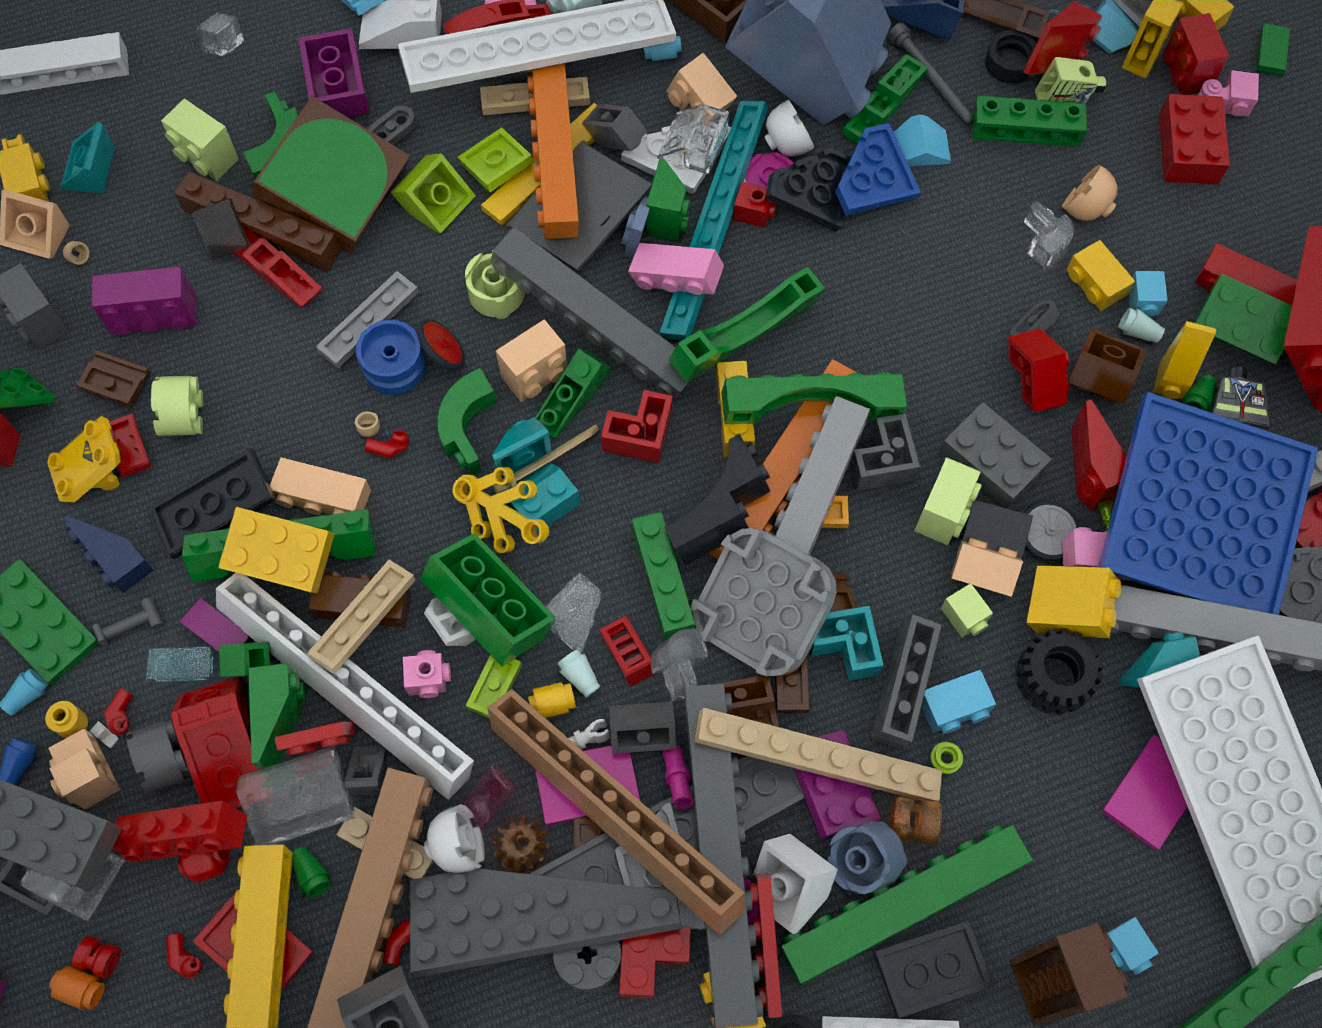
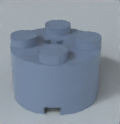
M869 821L844 828L832 838L830 843L831 851L830 856H828V862L838 869L834 880L842 888L858 892V894H867L892 884L898 879L907 864V857L901 840L886 823L881 821Z

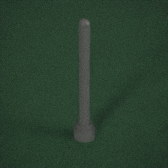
M900 22L892 27L888 32V39L894 46L903 47L909 56L928 67L925 73L927 78L966 124L971 123L973 115L911 41L910 29L904 22Z

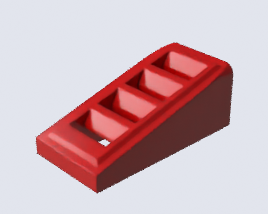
M627 616L599 629L629 686H633L657 672L652 658ZM627 630V634L612 641L611 637ZM630 641H633L632 644H630V645H628V646H626V647H624V648H622V649H620V650L618 651L617 648H619V647H621V646L627 644V643L630 642ZM636 652H639L638 655H636V656H634V657H632V658H630V659H628V660H626V661L623 660V659L629 657L630 655H632V654H634V653H636Z

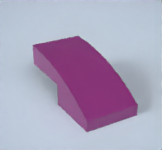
M201 598L180 620L183 626L217 652H219V645L243 644L249 637L240 627Z

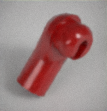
M397 430L392 434V438L386 442L369 438L365 445V452L385 458H392L407 449L409 445L408 434L403 430Z
M119 688L104 712L107 727L114 735H122L129 728V720L125 708L133 698V695Z
M410 920L403 921L391 931L386 941L383 964L399 966L402 947L410 940Z
M183 934L166 936L169 968L184 978L196 977L202 968V963L198 957H194L184 951Z

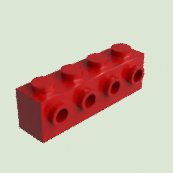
M224 801L117 817L116 826L122 828L112 850L122 854L124 860L141 862L180 855L241 848L248 816Z

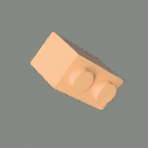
M970 538L969 542L961 540L950 574L951 578L1012 597L1023 564L1022 559L1016 557L1018 552L1004 547H1000L999 551L986 548L987 542L975 538Z

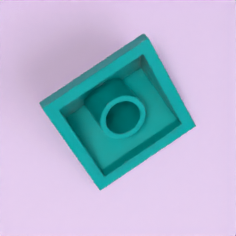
M97 122L73 141L60 188L70 191L104 192L115 146L103 124Z

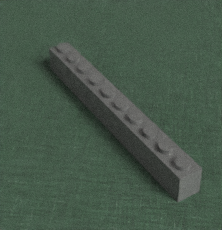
M724 684L685 686L684 696L698 851L745 892L744 913L721 935L705 922L714 1028L756 1026L758 1024L757 1017H763V1005L761 995L755 996L754 981H759L758 960H751L750 946L756 945L754 924L748 925L747 911H752L751 890L744 889L743 877L749 876L748 858L747 856H741L740 843H745L744 822L738 823L737 810L742 809L741 790L734 789L733 777H739L737 757H731L730 751L694 742L699 711L704 707L726 714L732 713L731 693H725Z

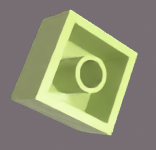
M185 98L161 120L166 130L165 136L174 146V154L181 161H189L193 164L194 168L201 175H209L218 181L239 160L226 127Z
M946 458L914 531L945 545L949 544L952 536L958 538L969 516L972 503L975 501L982 485L977 483L980 471Z

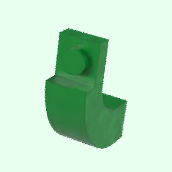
M275 91L265 95L270 111L276 121L274 134L264 144L243 152L255 179L298 117L295 107L289 109L285 100L279 101Z
M481 368L465 375L449 389L442 400L438 412V431L447 458L454 455L460 468L466 467L470 475H475L481 472L482 469L479 458L465 436L467 425L476 414L497 404L494 390Z

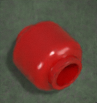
M230 850L180 855L177 862L178 869L190 881L195 883L207 881L225 872L231 857Z

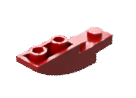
M500 0L467 10L445 22L443 28L445 34L551 15L547 4L526 5L524 0Z

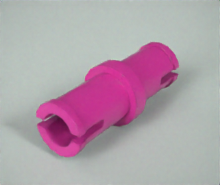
M676 745V749L662 751L667 770L665 781L671 789L673 806L676 809H686L694 803L689 785L691 775L689 769L685 767L683 750L679 745Z

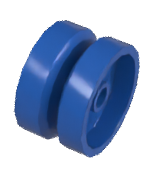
M394 319L381 320L370 325L361 333L356 344V356L368 384L377 392L387 395L403 394L412 390L422 380L426 371L425 355L416 331L407 323Z

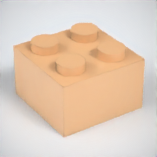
M545 319L496 350L501 378L520 402L527 398H534L542 391V388L551 382H558L567 367L565 344Z

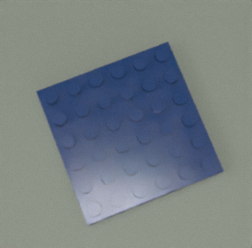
M1149 392L1142 394L1098 567L1110 568L1117 576L1183 597L1279 615L1318 447Z

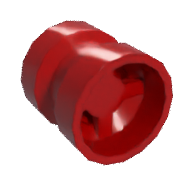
M88 935L78 945L72 959V967L81 971L91 970L94 976L105 980L115 970L121 956V948L112 944L103 945L98 938Z

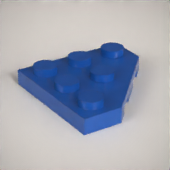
M890 123L865 128L835 190L845 215L917 199L921 194Z

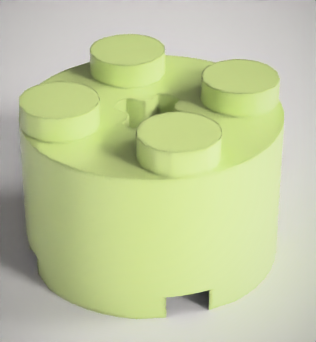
M492 253L478 254L468 263L465 270V282L470 303L483 315L505 319L521 305L525 293L517 287L516 282L508 276L504 277L494 270L490 263Z
M155 377L156 381L152 382L151 407L152 411H155L156 417L159 418V420L153 421L156 435L202 434L203 421L202 417L198 416V407H203L204 402L203 391L199 390L198 377Z

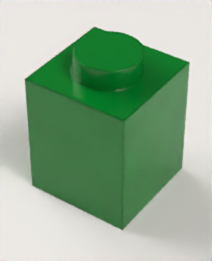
M269 642L219 645L220 677L248 676V668L269 666Z

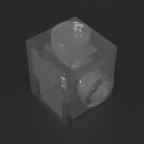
M216 12L196 27L203 51L206 53L224 57L232 53L237 46L244 42L237 17Z

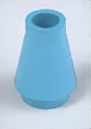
M28 669L25 673L21 672L5 697L0 701V707L9 715L14 716L19 710L44 695V689L48 686V683L33 669Z

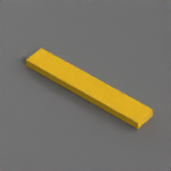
M595 103L570 124L572 151L582 140H585V144L588 146L595 141L582 125L583 121L597 106ZM533 159L534 163L509 179L481 204L482 211L501 226L517 213L536 192V188L540 187V182H535L534 165H539L538 159Z

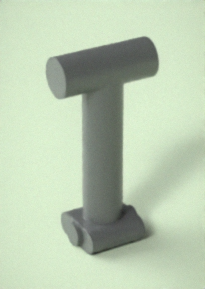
M147 597L141 601L143 607L141 612L104 628L100 624L93 625L92 628L102 648L109 646L108 639L146 622H149L153 630L161 628L164 624L153 598Z

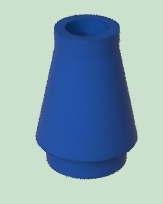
M12 737L10 744L5 745L0 769V780L17 786L18 781L36 758L37 754L35 751L38 746Z

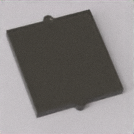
M231 198L216 204L213 202L208 203L206 208L191 213L210 260L223 255L232 256L234 251L250 246Z

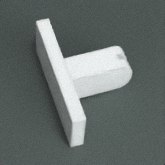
M99 721L90 730L92 734L109 748H112L119 740L116 735L112 734Z

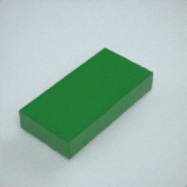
M1265 23L1262 25L1256 71L1283 76L1286 71L1290 28Z

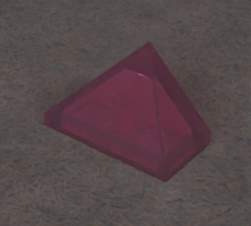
M494 764L461 805L467 806L474 815L472 818L480 829H483L516 790V786L500 767Z

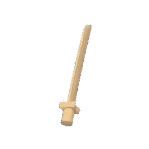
M593 425L552 452L515 472L511 484H496L492 486L495 493L498 494L509 488L516 487V481L594 435L599 430L598 426ZM503 472L502 475L504 478H502V480L504 481L506 476Z

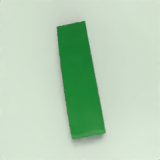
M906 54L878 82L876 90L870 95L864 108L844 127L842 135L858 144L865 128L886 124L927 72L928 67Z

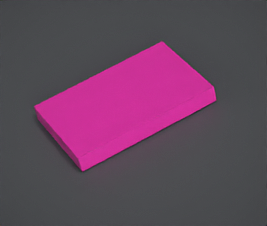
M1153 735L1101 810L1102 813L1155 851L1161 848L1187 808L1186 801L1159 737Z
M612 745L583 751L640 801L630 752L612 754ZM536 770L546 826L573 821L574 818L588 817Z

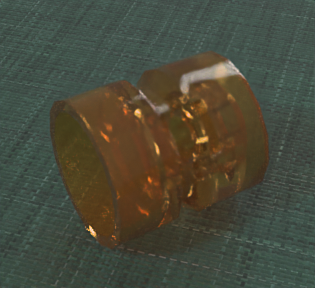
M894 796L889 827L897 834L899 839L909 841L912 837H915L918 843L936 845L941 831V803L922 800L919 804H915L912 798ZM910 813L915 814L914 827L909 826Z

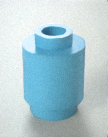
M676 36V41L644 47L645 59L660 61L677 58V53L682 52L680 36Z

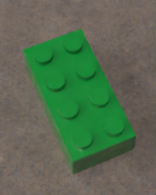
M475 533L430 556L420 578L501 667L544 641L556 620V617Z

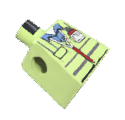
M1055 57L1035 88L1037 100L1086 103L1092 93L1104 92L1106 79L1104 76H1096L1094 66L1090 61Z

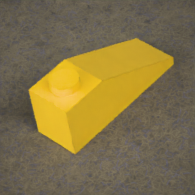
M1186 321L1159 362L1154 393L1162 394L1168 399L1182 400L1191 388L1216 334L1215 328Z

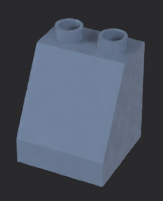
M747 0L725 47L818 122L825 125L842 114L847 115L849 118L856 116L868 102L870 91L865 88L868 77L873 75L887 58L888 50L882 45L891 26V21L881 0Z

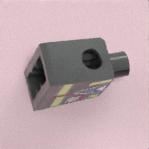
M1232 368L1230 370V377L1221 378L1215 386L1212 407L1209 412L1267 430L1270 426L1265 386L1260 382L1248 381L1249 370L1247 368Z

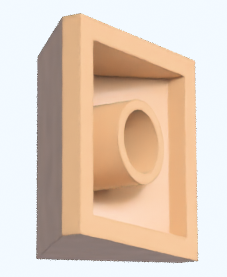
M1 190L0 245L48 259L53 258L70 227L57 204L13 191Z

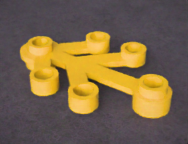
M498 467L493 473L479 479L474 475H463L453 485L454 497L467 506L472 524L471 533H475L480 539H486L493 532L495 539L494 548L498 553H509L515 546L513 537L506 535L502 518L520 528L522 538L529 544L542 543L549 535V527L543 520L529 519L505 505L520 498L531 499L535 497L537 486L533 481H520L516 487L493 496L483 491L496 484H511L514 479V473L509 467ZM503 471H504L505 476H506L504 481L502 480V477H501V474H502ZM526 485H527L528 488H529V491H528V494H527V495L525 494V491H524V488H525ZM479 504L486 508L489 522L482 520ZM480 526L483 527V534L480 533ZM537 527L539 528V536L536 533ZM503 539L506 541L505 549L502 546Z

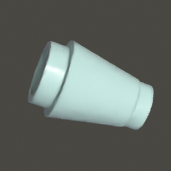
M1138 308L1136 310L1127 309L1118 326L1125 335L1154 343L1160 341L1165 331V328L1161 327Z
M578 649L558 662L561 668L560 673L585 698L601 687L586 655L581 654Z

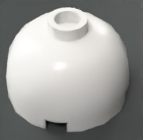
M789 100L772 110L766 123L769 134L764 136L772 151L777 148L782 155L797 157L814 148L807 130Z
M460 804L439 813L431 821L427 832V840L424 843L428 858L433 859L441 869L447 872L463 873L481 867L478 863L484 861L485 858L481 830L479 826L472 827L469 819L473 818L474 815L465 805Z

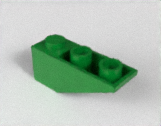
M578 349L535 416V419L546 427L549 435L557 438L595 395L613 367L592 352Z

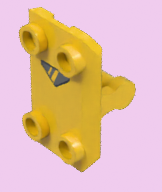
M100 416L95 421H88L84 426V431L59 453L50 454L48 467L59 501L74 503L91 488H102V490L109 491L116 489L120 485L118 477L113 475L112 472L120 463V453L117 444L113 442L110 433L111 426L107 418Z

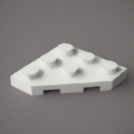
M698 119V123L683 126V123L664 127L661 128V132L645 134L641 139L640 145L632 151H623L622 161L655 176L659 158L665 159L686 187V192L694 194L723 150L731 127L714 119L707 124L702 119Z

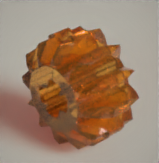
M521 815L519 825H516L514 819L510 817L507 819L510 826L508 830L501 825L497 828L498 832L504 837L493 838V844L500 847L494 852L496 858L505 857L502 861L504 868H508L514 862V871L520 873L522 863H525L528 870L531 871L534 869L531 859L534 858L538 862H543L544 860L542 854L537 850H548V843L540 841L547 836L545 829L536 831L539 826V822L536 819L527 826L525 815ZM519 837H524L528 844L527 847L522 846L524 849L522 851H517L513 844L514 841L519 842L517 839Z

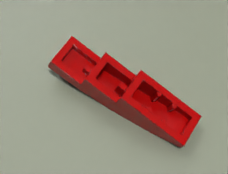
M239 226L223 240L224 245L242 262L300 308L307 305L322 291L320 285L282 250L279 252L263 236L260 238L253 231Z

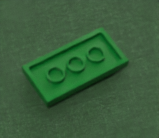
M21 559L0 575V633L41 677L52 686L99 645L97 638Z

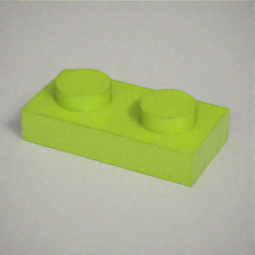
M490 655L466 704V708L489 718L488 707L511 689L522 666L521 661L513 659L501 667Z

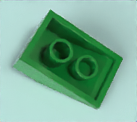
M288 663L248 668L252 764L266 777L274 776L285 750L277 751L275 737L293 733L303 711L302 701L307 699L305 682H301L298 673H295Z

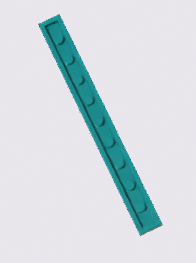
M740 101L689 247L715 249L717 254H719L741 183L744 181L768 111L765 101ZM683 291L673 292L659 332L663 339L684 340L691 336L705 294L695 295Z

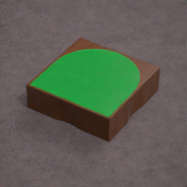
M311 96L255 179L252 196L267 205L334 232L340 248L352 255L371 225L376 210L388 198L406 170L410 155Z

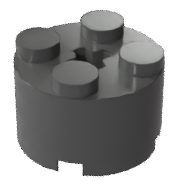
M163 720L126 733L128 738L126 740L133 766L136 774L139 773L140 776H144L145 781L140 784L147 795L186 781V778L191 776L181 749L178 750L181 747L172 720Z
M619 940L553 952L554 965L562 980L571 988L584 993L597 992L606 988L615 979L621 967L622 953ZM585 948H590L592 953H597V956L592 957L591 964H586L584 959H579V956L584 954Z

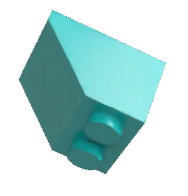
M549 462L516 481L517 484L520 481H533L537 486L535 497L531 499L520 498L505 504L529 519H541L550 526L580 505L577 488L559 467ZM526 485L525 488H524V491H525V494H526V495L528 494V491H529V488H528L527 485Z

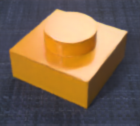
M835 496L822 528H848V496Z

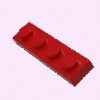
M768 873L754 874L755 883L749 884V890H751L752 904H757L758 918H752V924L755 927L756 939H760L761 952H755V960H758L759 973L763 975V987H758V995L762 997V1005L768 1018L782 1017L771 877Z

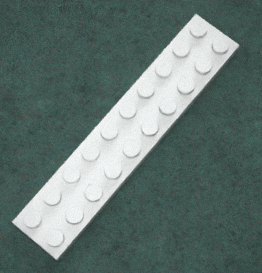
M625 0L399 43L398 50L410 91L413 93L676 41V31L663 0Z

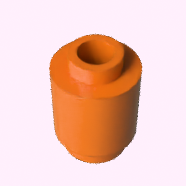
M68 965L62 970L55 972L50 981L49 989H51V997L80 1010L86 1008L93 1010L104 994L105 984L101 983L98 977Z

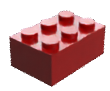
M1168 94L1159 112L1164 182L1219 184L1230 166L1223 97Z

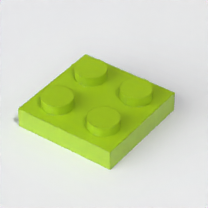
M502 127L458 156L460 164L489 192H492L534 163L532 155Z

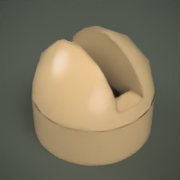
M72 241L65 245L63 255L68 262L80 265L88 260L89 249L82 242ZM72 250L79 253L78 258L71 254Z
M366 411L360 413L355 418L356 429L363 437L370 438L378 433L380 423L375 413Z

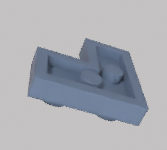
M644 196L639 206L636 205L629 215L621 243L626 245L623 256L634 258L650 209L647 207L648 197Z

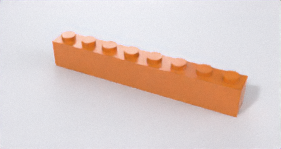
M565 63L526 70L527 72H532V76H527L528 93L534 94V98H529L530 115H535V120H531V137H537V142H532L533 159L539 160V165H534L535 182H540L541 186L536 188V204L542 205V211H537L538 228H544L545 239L578 238L579 220Z
M832 359L823 374L830 373L834 376H847L857 372ZM811 400L803 402L763 463L771 477L765 480L771 492L744 506L749 514V517L745 518L748 527L772 532L774 526L771 523L776 516L778 517L781 509L786 511L789 505L786 498L792 483L798 484L802 474L798 473L804 456L809 458L813 448L809 447L813 434L815 430L821 432L825 423L821 421L823 411L827 404L832 405L833 403ZM722 545L709 552V554L719 559L725 546Z

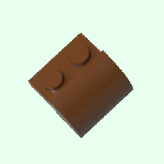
M763 675L716 683L724 684L725 693H731L732 713L727 714L780 728L769 676Z

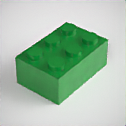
M1220 274L1193 323L1215 328V339L1269 364H1276L1285 348L1284 343L1292 305L1224 274Z

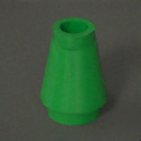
M1201 375L1182 398V403L1209 412L1212 407L1217 383L1216 379L1210 375Z
M304 846L294 850L292 866L300 892L305 893L308 898L321 895L331 885L329 881L330 874L307 847Z

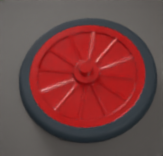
M421 320L417 325L416 332L418 340L428 356L445 369L452 371L461 369L465 363V355L453 333L436 320Z

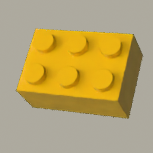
M236 507L218 568L318 594L334 533Z

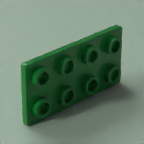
M12 368L11 370L0 371V408L54 403L55 396L44 385L29 375L26 370Z

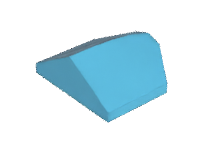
M1103 0L1096 10V13L1102 15V18L1098 24L1101 26V30L1094 42L1107 53L1112 54L1119 49L1132 45L1139 26L1113 0Z
M911 116L894 131L909 166L950 164L951 158L946 130L928 116Z

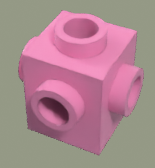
M425 650L418 652L417 656L403 657L404 688L409 696L419 695L421 698H434L439 695L438 693L446 692V682L451 681L450 663L444 662L441 653L436 654L435 651Z

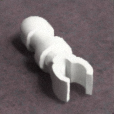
M598 719L592 722L585 731L581 733L579 730L573 732L574 736L568 739L582 750L586 748L585 744L607 741L610 739L611 734L608 729L602 733H597L599 729L606 728L607 726L604 719Z

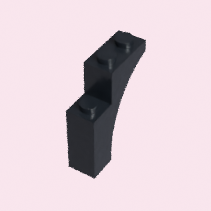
M740 434L729 439L727 463L722 476L711 493L688 514L664 527L676 552L685 565L722 546L721 543L727 535H732L740 529L749 528L745 521L749 514L744 506L771 492L765 481L771 477L762 462L755 463L754 460L759 458L751 442L745 444Z

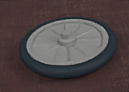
M1039 501L1030 505L1023 512L1033 515L1025 548L1033 556L1041 560H1063L1062 540L1075 528L1080 527L1077 517L1068 507L1055 501Z

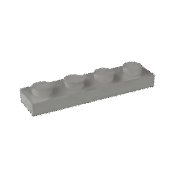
M396 271L316 346L317 351L334 366L340 368L356 352V344L361 333L376 322L391 320L419 293L417 286Z

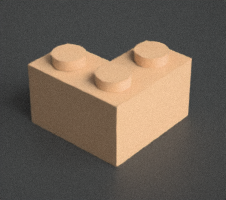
M704 53L681 68L666 90L669 100L675 107H679L682 112L692 107L694 114L702 119L705 124L729 108L737 98L735 92Z
M82 729L48 748L53 759L49 760L51 766L49 769L54 777L50 783L59 798L64 797L70 804L75 803L83 809H87L121 790L96 737L86 729Z

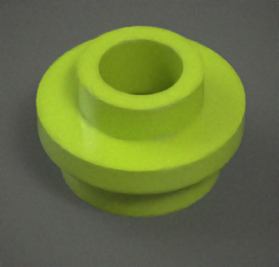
M941 742L933 748L930 759L933 767L942 770V774H952L961 767L963 754L955 744ZM948 754L951 757V763H944L941 760V755Z

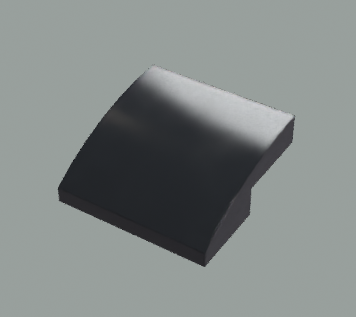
M977 500L973 501L962 541L969 542L970 538H975L987 542L986 548L999 551L1000 547L1014 550L1018 552L1016 557L1022 559L1033 515Z

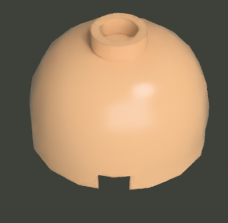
M1097 165L1084 176L1077 189L1074 188L1062 204L1066 212L1078 220H1095L1100 215L1105 218L1116 207V204L1113 202L1117 196L1118 187L1116 180L1106 168Z

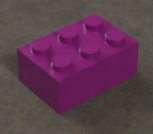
M352 28L298 38L309 99L313 96L346 117L369 114L359 54Z
M181 266L92 276V307L111 335H127L130 332L140 331L156 332L159 329L167 328L184 329L187 326L197 325V296Z

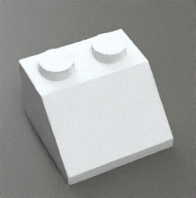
M787 834L764 841L754 874H769L772 885L774 920L792 934H796L828 898L838 869L794 836Z

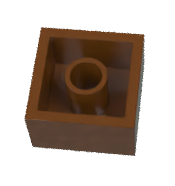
M1091 328L1068 382L1074 384L1080 390L1092 391L1102 395L1108 401L1125 404L1139 374L1147 349Z

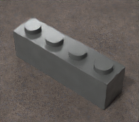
M914 614L900 624L873 725L871 740L896 749H901L912 743L941 624Z

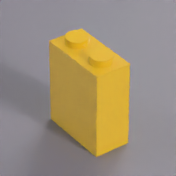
M1037 566L1027 624L1036 634L1042 633L1045 635L1048 630L1055 629L1057 634L1061 629H1068L1069 635L1077 632L1081 634L1080 637L1110 638L1111 627H1114L1116 624L1117 616L1114 608L1116 598H1119L1121 595V582L1110 568Z

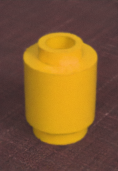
M562 682L535 688L532 689L533 696L528 697L529 704L544 718L569 713V709L576 708L570 683L563 685Z
M59 701L53 704L46 713L45 721L49 729L65 739L82 729L87 730V715L71 702Z

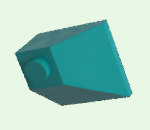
M534 417L527 421L521 420L515 423L511 429L507 430L492 454L495 469L498 467H509L515 473L552 452L549 432Z
M1183 632L1163 635L1164 641L1152 643L1119 678V685L1140 687L1137 681L1138 678L1200 656L1196 636L1184 637Z

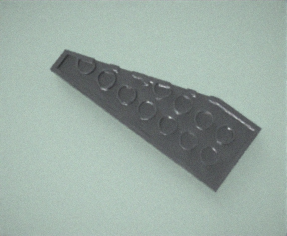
M475 869L463 873L450 872L410 880V970L414 978L682 929L678 897L669 890L487 869Z

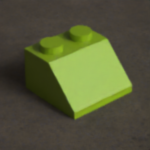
M441 153L426 155L391 191V194L410 215L438 234L442 233L476 196Z

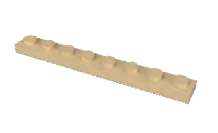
M704 707L699 711L694 740L696 743L931 804L939 802L942 770Z

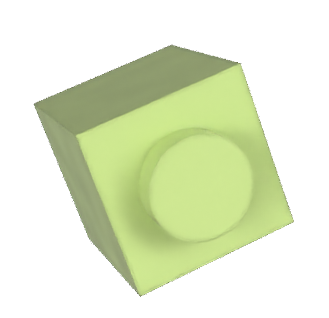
M971 583L946 598L941 607V610L962 638L969 633L976 636L989 626L987 622L993 614Z

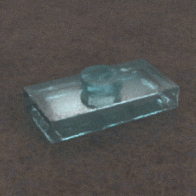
M211 646L148 649L146 679L149 682L211 680L214 649Z

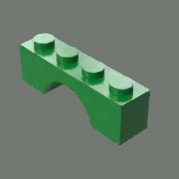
M662 512L632 519V533L640 560L643 562L649 580L664 643L693 636L695 623L671 542L664 528L666 526Z

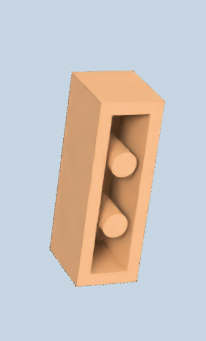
M282 457L270 483L276 498L275 502L278 505L286 508H292L293 506L301 507L313 515H321V513L331 515L364 510L371 493L368 482L364 478Z

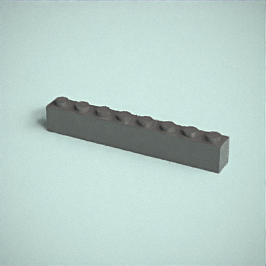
M515 227L509 231L492 251L490 263L498 274L511 278L516 282L517 287L526 294L531 293L539 299L540 304L545 309L559 314L569 327L578 328L586 334V338L592 344L602 346L616 362L624 363L630 367L636 377L653 384L658 393L671 395L673 400L676 401L691 382V380L685 382L668 360L675 349L672 344Z

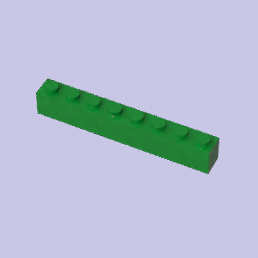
M1001 824L986 831L984 833L986 839L975 844L973 839L955 848L958 854L948 859L945 854H942L929 861L927 864L930 868L920 874L917 869H914L899 877L901 881L899 885L891 889L889 886L871 892L870 894L873 898L862 904L859 899H856L843 906L841 909L844 913L832 919L831 915L828 914L812 923L815 929L805 934L800 929L798 933H791L784 937L785 944L781 946L779 951L797 986L812 980L1028 865L1033 859L1014 826L1011 825L1003 829Z

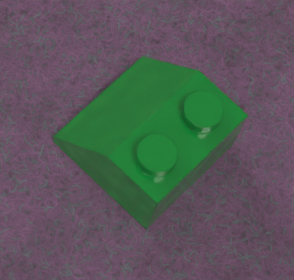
M659 158L647 202V207L650 208L647 216V236L679 242L681 232L686 233L688 229L690 200H686V187L665 159Z

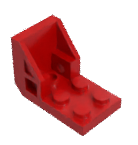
M241 676L180 694L171 712L172 721L201 803L224 801L236 808L269 797L271 791L265 775L252 764L250 714Z

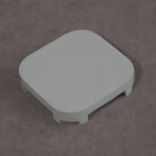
M750 527L740 529L732 535H727L721 545L725 547L699 599H693L690 609L693 611L694 623L698 631L696 634L704 642L713 643L756 669L755 673L764 676L788 675L797 670L805 660L833 606L837 593L836 580L831 570L820 560L770 532Z

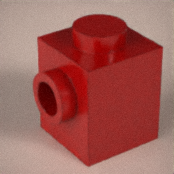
M742 182L734 206L733 220L765 228L768 218H774L777 207L776 204L765 200L767 188Z

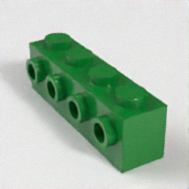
M977 96L972 111V139L1080 147L1087 132L1085 103Z

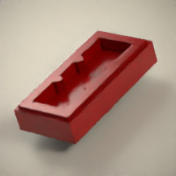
M129 414L110 421V433L120 453V463L117 466L123 478L151 468L152 465L135 416Z

